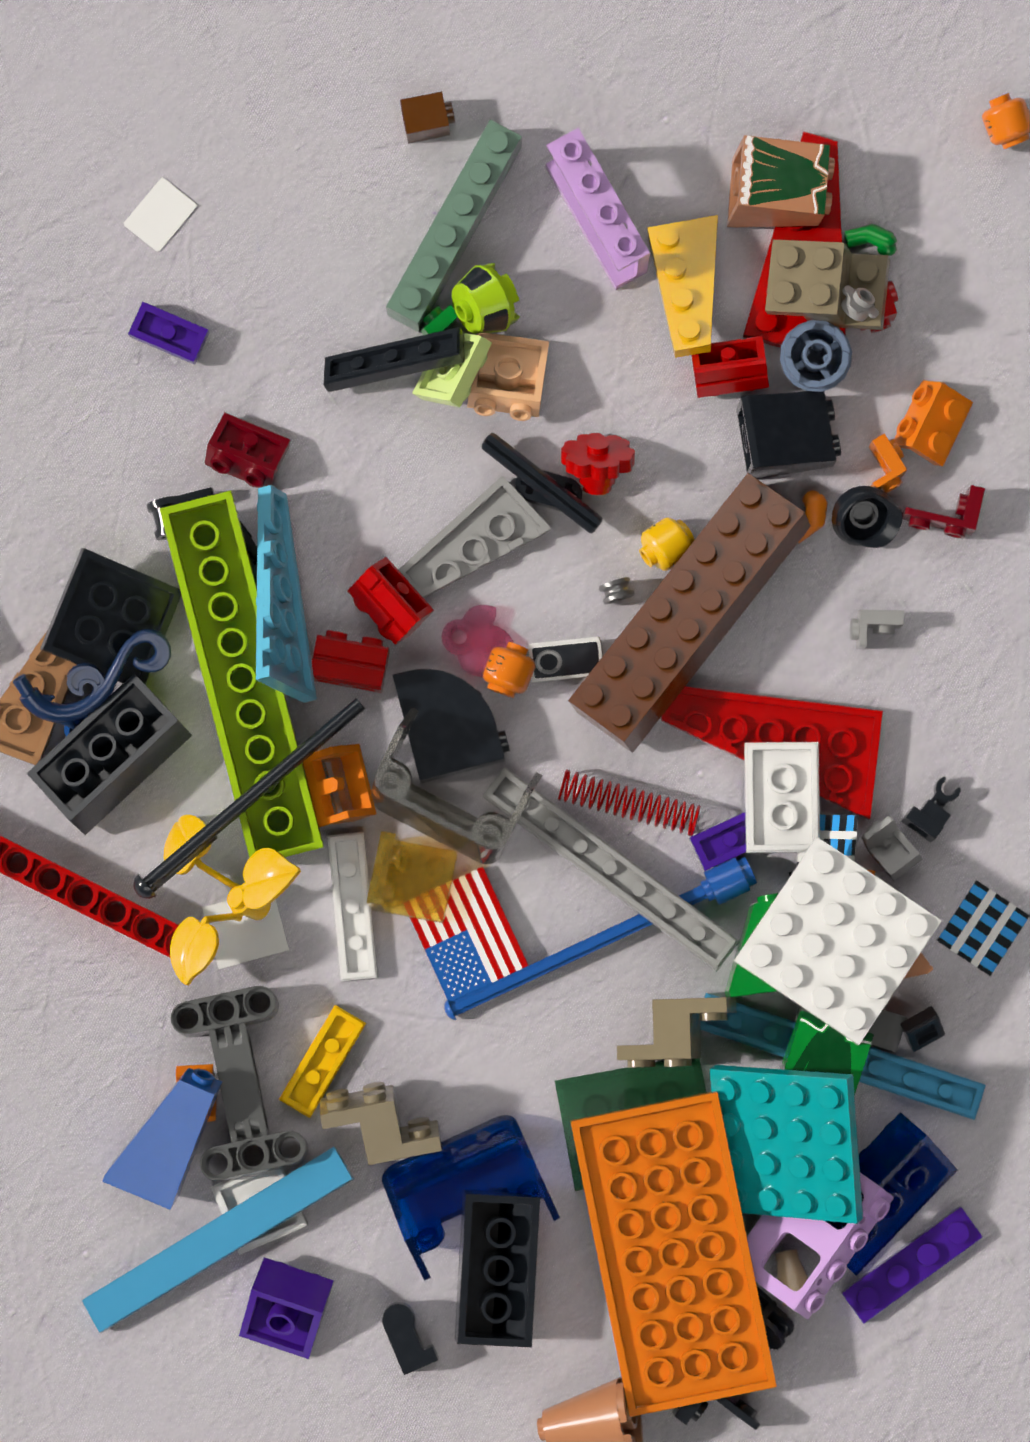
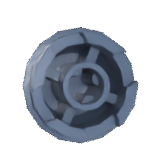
M810 320L798 324L786 335L781 345L780 362L784 374L795 386L805 391L822 392L834 388L845 379L851 367L852 349L848 338L839 327L827 321Z

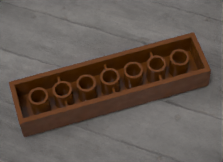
M747 473L568 701L575 711L633 753L811 527L805 512Z

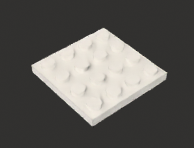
M816 837L734 959V962L855 1044L860 1045L942 920Z

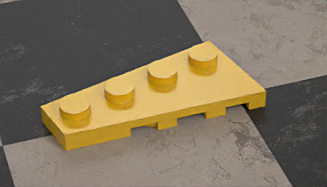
M718 215L647 227L649 244L675 358L711 352Z

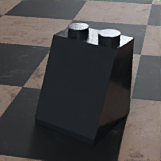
M825 391L741 396L736 412L747 473L756 479L833 467L837 461L836 456H841L838 434L832 435L830 421H835L834 405L832 399L826 400Z

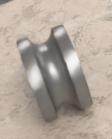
M629 577L616 579L599 586L600 592L605 593L604 605L616 603L635 595L634 590H630L628 584L631 582Z

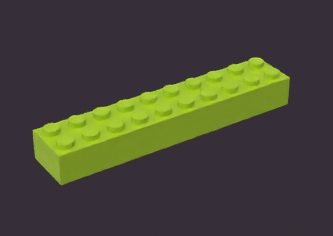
M230 490L160 508L159 510L234 800H236L298 747L285 694L256 680L257 585L234 496ZM303 763L281 780L272 792H267L239 816L249 858L262 848L274 849L284 857L324 847Z

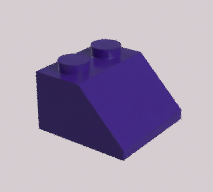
M264 1257L251 1289L239 1336L309 1359L334 1280Z

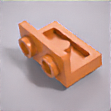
M923 380L912 395V402L905 417L898 424L894 440L900 448L910 449L933 465L943 467L973 402L943 382Z

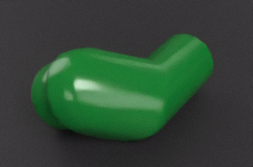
M876 224L844 231L848 248L870 243L877 247L880 255L892 256L897 251L895 244L897 238L894 233Z

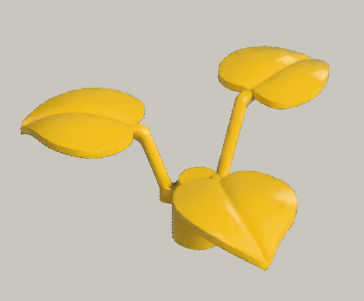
M186 814L181 816L178 822L173 825L164 847V860L206 826V823L193 815ZM209 845L176 873L179 875L187 874L196 865L202 871L230 887L231 890L227 897V903L233 911L227 914L205 916L201 922L194 917H188L180 923L173 934L170 945L172 967L180 981L189 986L193 979L202 973L213 961L219 947V935L216 928L210 925V923L227 920L240 922L243 916L254 920H262L269 913L271 903L300 874L301 869L288 861L278 851L271 848H262L257 850L245 864L243 869L245 883L240 885L202 862L200 858L210 850L211 845Z

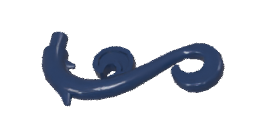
M142 629L134 633L124 643L105 677L98 667L93 664L80 663L73 666L67 673L66 684L69 690L75 695L83 696L85 694L83 685L89 683L93 686V690L87 697L74 703L59 704L52 702L51 700L55 699V696L44 695L38 687L33 688L25 674L15 678L13 684L21 694L20 701L33 715L42 720L62 724L74 730L77 727L74 722L75 720L90 715L112 694L128 657L135 646L147 642L154 647L155 653L151 658L142 660L134 657L133 665L141 671L157 672L169 663L171 645L167 637L161 632L153 629Z

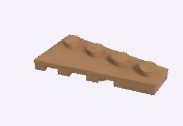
M46 633L0 698V753L32 765H36L43 758L56 723L42 720L33 715L20 701L21 694L13 684V680L25 674L33 688L38 687L44 695H54L55 699L51 700L52 702L64 704L69 692L66 684L67 673L73 666H76V664L40 650Z

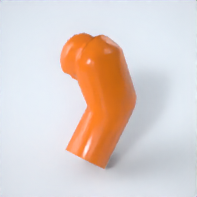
M810 490L803 496L802 502L806 507L805 514L811 527L798 544L817 532L825 524L828 503L825 496L818 491Z

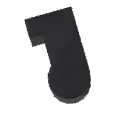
M395 1302L389 1305L383 1314V1327L403 1374L406 1375L438 1361L439 1356L434 1345L431 1344L423 1347L414 1326L415 1313L411 1306L404 1302Z

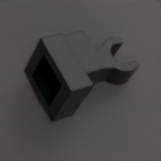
M946 777L940 778L935 783L934 795L931 800L928 799L920 809L913 806L901 820L902 823L930 843L937 838L951 816L943 807L947 803L954 801L961 792V788L958 787L952 795H945L941 790V786L946 781Z

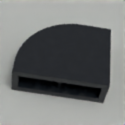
M415 669L392 675L420 783L505 762L504 753L510 751L505 730L498 732L488 704L473 686L451 673L435 669Z

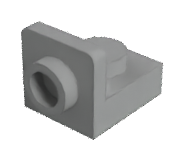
M860 609L857 612V619L851 618L850 640H856V649L867 647V628H873V634H895V628L900 629L904 625V610Z

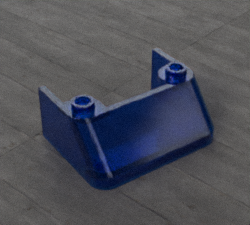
M510 1115L497 1116L441 1142L442 1151L403 1159L388 1167L382 1175V1184L403 1239L424 1281L430 1279L431 1276L422 1254L435 1249L443 1241L445 1230L442 1223L462 1214L463 1189L502 1191L538 1196L540 1200L544 1199L553 1221L560 1219L517 1120Z

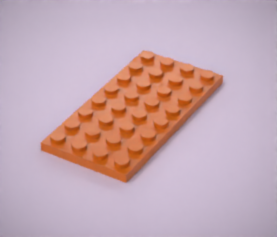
M713 1091L570 1120L629 1416L633 1417L777 1387L718 1092Z

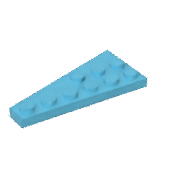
M272 485L258 488L256 680L306 703L317 700L287 494Z

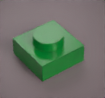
M438 305L423 319L427 326L420 332L426 335L443 331L458 318L455 309L449 305L445 310H442Z

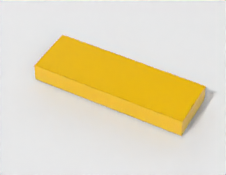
M334 1005L278 1100L306 1117L311 1118L367 1023L339 1006Z

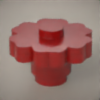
M600 433L581 434L577 436V440L564 442V446L561 448V464L566 466L567 473L579 478L584 492L590 495H605L612 490V486L619 477V473H629L632 471V467L635 465V450L630 448L628 440L622 439L617 435L605 437Z

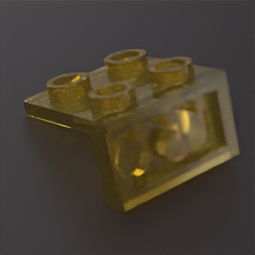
M381 831L367 904L372 911L439 923L444 922L457 861L456 851L403 842L399 840L396 833Z

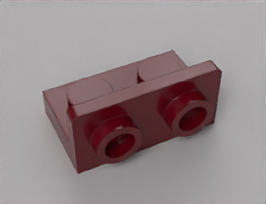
M224 412L207 444L204 463L216 472L241 479L252 487L273 486L275 475L290 447L291 439Z

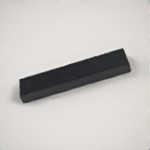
M461 327L325 357L323 385L327 392H333L463 363L464 333Z

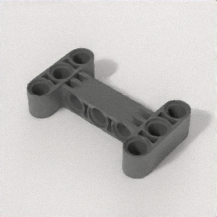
M253 986L185 1001L178 1004L171 1013L172 1026L181 1035L188 1038L210 1035L218 1079L222 1081L220 1089L231 1143L207 1149L201 1156L200 1168L207 1178L217 1182L296 1166L302 1163L308 1155L307 1141L299 1133L283 1131L270 1134L248 1029V1025L271 1020L278 1012L279 1002L276 995L264 986ZM262 994L269 996V1009L263 1013L253 1012V999ZM224 1002L232 1003L234 1006L233 1017L227 1021L217 1020V1007ZM188 1010L196 1011L198 1014L197 1024L191 1029H183L180 1025L181 1015ZM295 1138L300 1143V1152L296 1157L287 1159L282 1155L281 1146L285 1140ZM253 1146H259L263 1149L264 1159L260 1165L251 1167L245 1161L246 1151ZM223 1154L227 1158L228 1166L223 1173L214 1175L209 1169L210 1159L214 1155Z

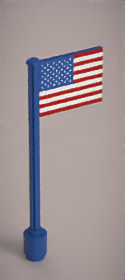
M745 857L739 860L733 858L703 872L706 879L700 882L701 885L679 895V897L691 906L706 899L709 902L715 899L718 905H721L751 891L750 887L757 884V881ZM483 866L403 903L446 995L447 1000L444 1004V1010L452 1020H457L456 1016L653 925L646 918L638 914L528 965Z

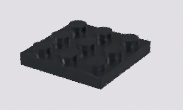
M81 548L40 650L76 665L80 663L93 664L105 676L121 647L134 633L142 629H153L161 632L164 636L166 635L181 598V591L179 588L93 551ZM140 643L133 648L118 680L119 683L123 684L135 674L146 684L150 672L141 671L133 665V658L138 657L142 660L151 658L155 650L150 643Z

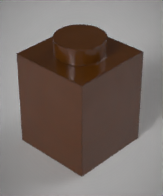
M442 91L400 100L408 144L450 135L449 124L455 123L452 103L451 101L444 103Z

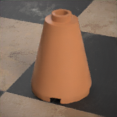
M622 1377L546 1408L542 1412V1418L537 1419V1430L541 1441L643 1442L641 1415L629 1416Z

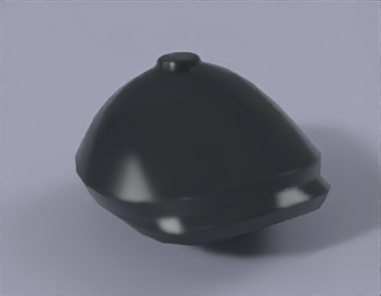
M857 486L847 490L838 498L832 511L831 522L836 535L844 542L854 546L879 548L889 544L895 538L903 521L902 509L884 491L871 486Z

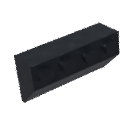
M133 674L101 706L85 718L28 771L27 775L65 817L86 835L179 749L192 734L148 687Z
M463 1189L454 1336L457 1344L532 1348L540 1197L502 1191Z

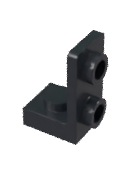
M727 1397L716 1399L717 1402L754 1430H757L761 1425L754 1418L758 1412L743 1400L739 1399L735 1404ZM702 1402L677 1407L672 1413L677 1419L687 1425L690 1419L696 1422L704 1413L709 1403Z

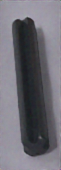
M491 433L486 437L481 445L482 450L588 533L592 534L599 528L603 521L602 516L497 434Z

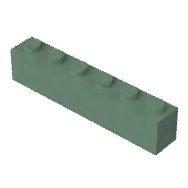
M491 119L489 120L386 305L389 317L420 332L425 323L423 319L434 307L522 148L521 135Z

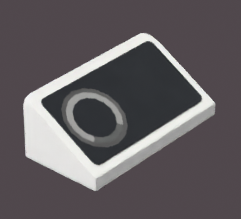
M600 637L528 644V655L536 664L531 683L587 677L602 658Z

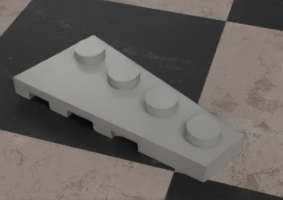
M501 476L398 570L423 598H426L550 532L552 528L506 478Z

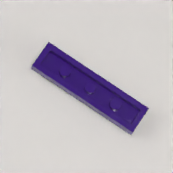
M959 1206L851 1284L841 1294L864 1324L983 1236L963 1208Z

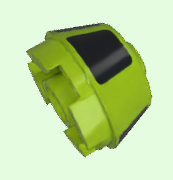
M487 263L483 266L475 265L452 289L451 297L456 315L462 325L473 334L506 331L510 325L516 323L520 318L515 313L514 303L520 301L516 288L507 273L502 276L498 274L495 270V263Z

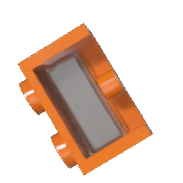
M360 744L331 746L314 752L303 762L318 827L355 822L377 814Z

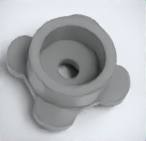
M849 285L843 288L842 292L846 297L842 301L841 306L850 318L856 321H864L868 316L876 318L879 315V311L874 306L875 298L870 291L865 288H857L856 290Z

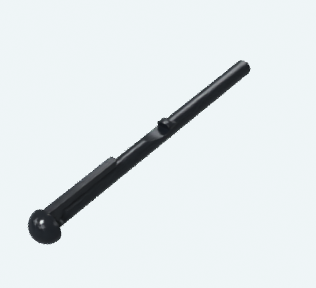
M355 698L147 876L143 878L140 874H137L133 882L136 894L145 899L157 896L155 891L218 839L217 835L267 792H272L281 780L363 712L365 707L360 701Z

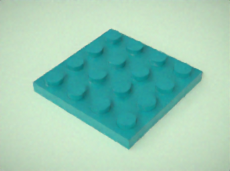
M715 1065L710 1068L711 1092H718L742 1213L858 1224L863 1219L853 1075Z

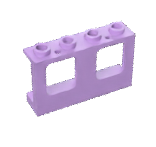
M577 128L547 144L546 147L554 160L546 163V169L615 290L646 274L650 252L580 129Z
M860 1173L861 1192L864 1195L862 1201L863 1219L858 1224L847 1223L844 1228L836 1229L826 1221L762 1215L747 1236L756 1283L807 1320L812 1313L817 1312L822 1307L825 1295L831 1286L843 1277L848 1262L855 1252L860 1251L865 1246L868 1234L877 1221L882 1220L886 1216L890 1203L894 1198L862 1173ZM786 1234L794 1235L820 1255L819 1264L798 1291L791 1290L764 1268V1265Z

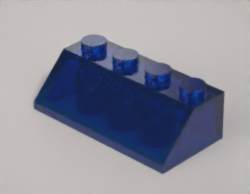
M901 1112L859 1153L860 1173L882 1187L894 1198L890 1203L886 1216L882 1220L877 1221L868 1234L865 1246L860 1251L855 1252L848 1262L847 1268L855 1276L868 1265L958 1171L927 1134ZM826 1221L828 1224H830L836 1229H842L847 1224L842 1222Z

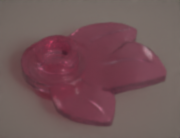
M477 605L470 608L462 619H455L447 623L441 635L444 648L451 654L457 655L461 668L471 675L482 678L491 650L499 646L506 648L508 642L514 643L506 631L493 625L496 617V607L489 605ZM455 632H464L467 636L466 641L462 644L455 643L452 639Z

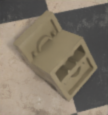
M773 240L765 311L771 315L804 316L807 321H827L839 328L883 330L890 258L888 255L852 254L846 244L840 242ZM849 285L856 290L857 288H865L870 291L875 298L874 306L879 311V315L876 318L868 316L864 321H856L850 318L841 306L842 301L846 297L842 292L843 288Z
M736 998L652 999L654 1044L617 1045V1060H627V1068L655 1067V1059H664V1067L692 1066V1058H702L700 1021L727 1020V1013H737Z
M373 1082L364 1085L362 1091L349 1093L348 1089H338L328 1092L326 1094L327 1098L321 1099L320 1119L323 1129L360 1122L368 1165L442 1151L438 1120L430 1121L429 1117H420L408 1121V1126L401 1127L393 1085L385 1086L384 1082Z

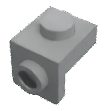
M890 815L883 820L872 823L867 828L866 833L862 835L867 851L893 882L923 860L917 849L898 829L895 820Z

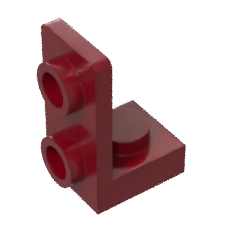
M971 485L967 489L966 494H959L955 514L961 515L960 519L906 507L903 511V520L909 521L908 526L915 529L928 531L930 526L944 529V535L965 539L966 535L971 536L976 531L985 488Z

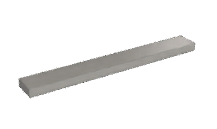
M503 768L483 794L484 799L715 971L719 970L739 943V940L507 768Z

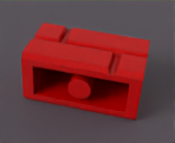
M762 336L711 343V352L692 355L697 398L769 388Z
M387 557L371 565L347 590L354 598L355 606L361 612L367 613L378 625L379 633L385 639L391 640L394 645L410 636L434 612V609Z
M326 630L325 636H316L312 658L314 681L377 693L383 692L390 654L389 647L383 646V640L362 637L361 642L347 640L348 634L333 630Z

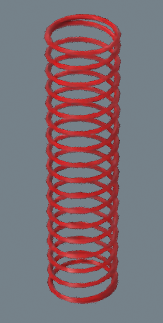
M566 769L558 801L561 800L565 782L564 802H567L574 785L573 805L576 803L583 785L580 806H584L591 788L588 808H592L599 791L597 811H600L608 791L605 813L609 812L616 794L613 815H617L624 797L621 815L624 818L633 797L630 820H633L641 800L638 822L642 821L649 803L647 825L650 824L658 803L655 827L658 826L666 806L663 829H666L675 806L671 831L675 830L683 809L679 832L680 834L683 833L691 812L688 836H693L701 808L700 805L697 807L694 820V803L690 805L685 817L686 801L682 802L677 814L678 799L674 800L668 814L669 796L666 797L660 811L661 794L657 796L652 808L653 792H651L643 808L645 791H641L635 805L636 787L633 788L626 805L628 785L624 787L618 802L620 783L615 786L610 799L611 781L608 782L601 799L604 780L603 778L600 779L593 796L595 776L591 778L584 796L587 775L583 776L576 793L579 773L576 772L568 791L571 771Z

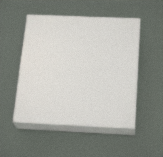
M282 1168L220 1182L211 1186L221 1213L224 1214L282 1179L287 1174L285 1169ZM301 1211L237 1250L239 1255L307 1226L308 1223L303 1212Z

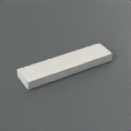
M364 832L327 835L341 981L378 978Z

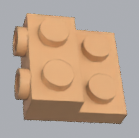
M478 333V336L484 337L492 342L487 352L485 364L479 369L471 385L467 408H474V411L482 416H491L495 414V411L510 413V416L518 421H527L531 416L539 417L549 341L492 333Z

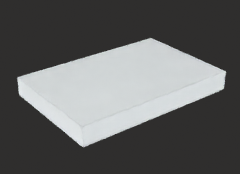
M818 742L745 743L746 853H806L815 838H820Z

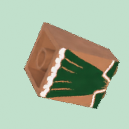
M744 135L732 158L727 227L818 226L824 215H829L832 205V193L827 192V180H832L835 166L834 158H829L830 145Z

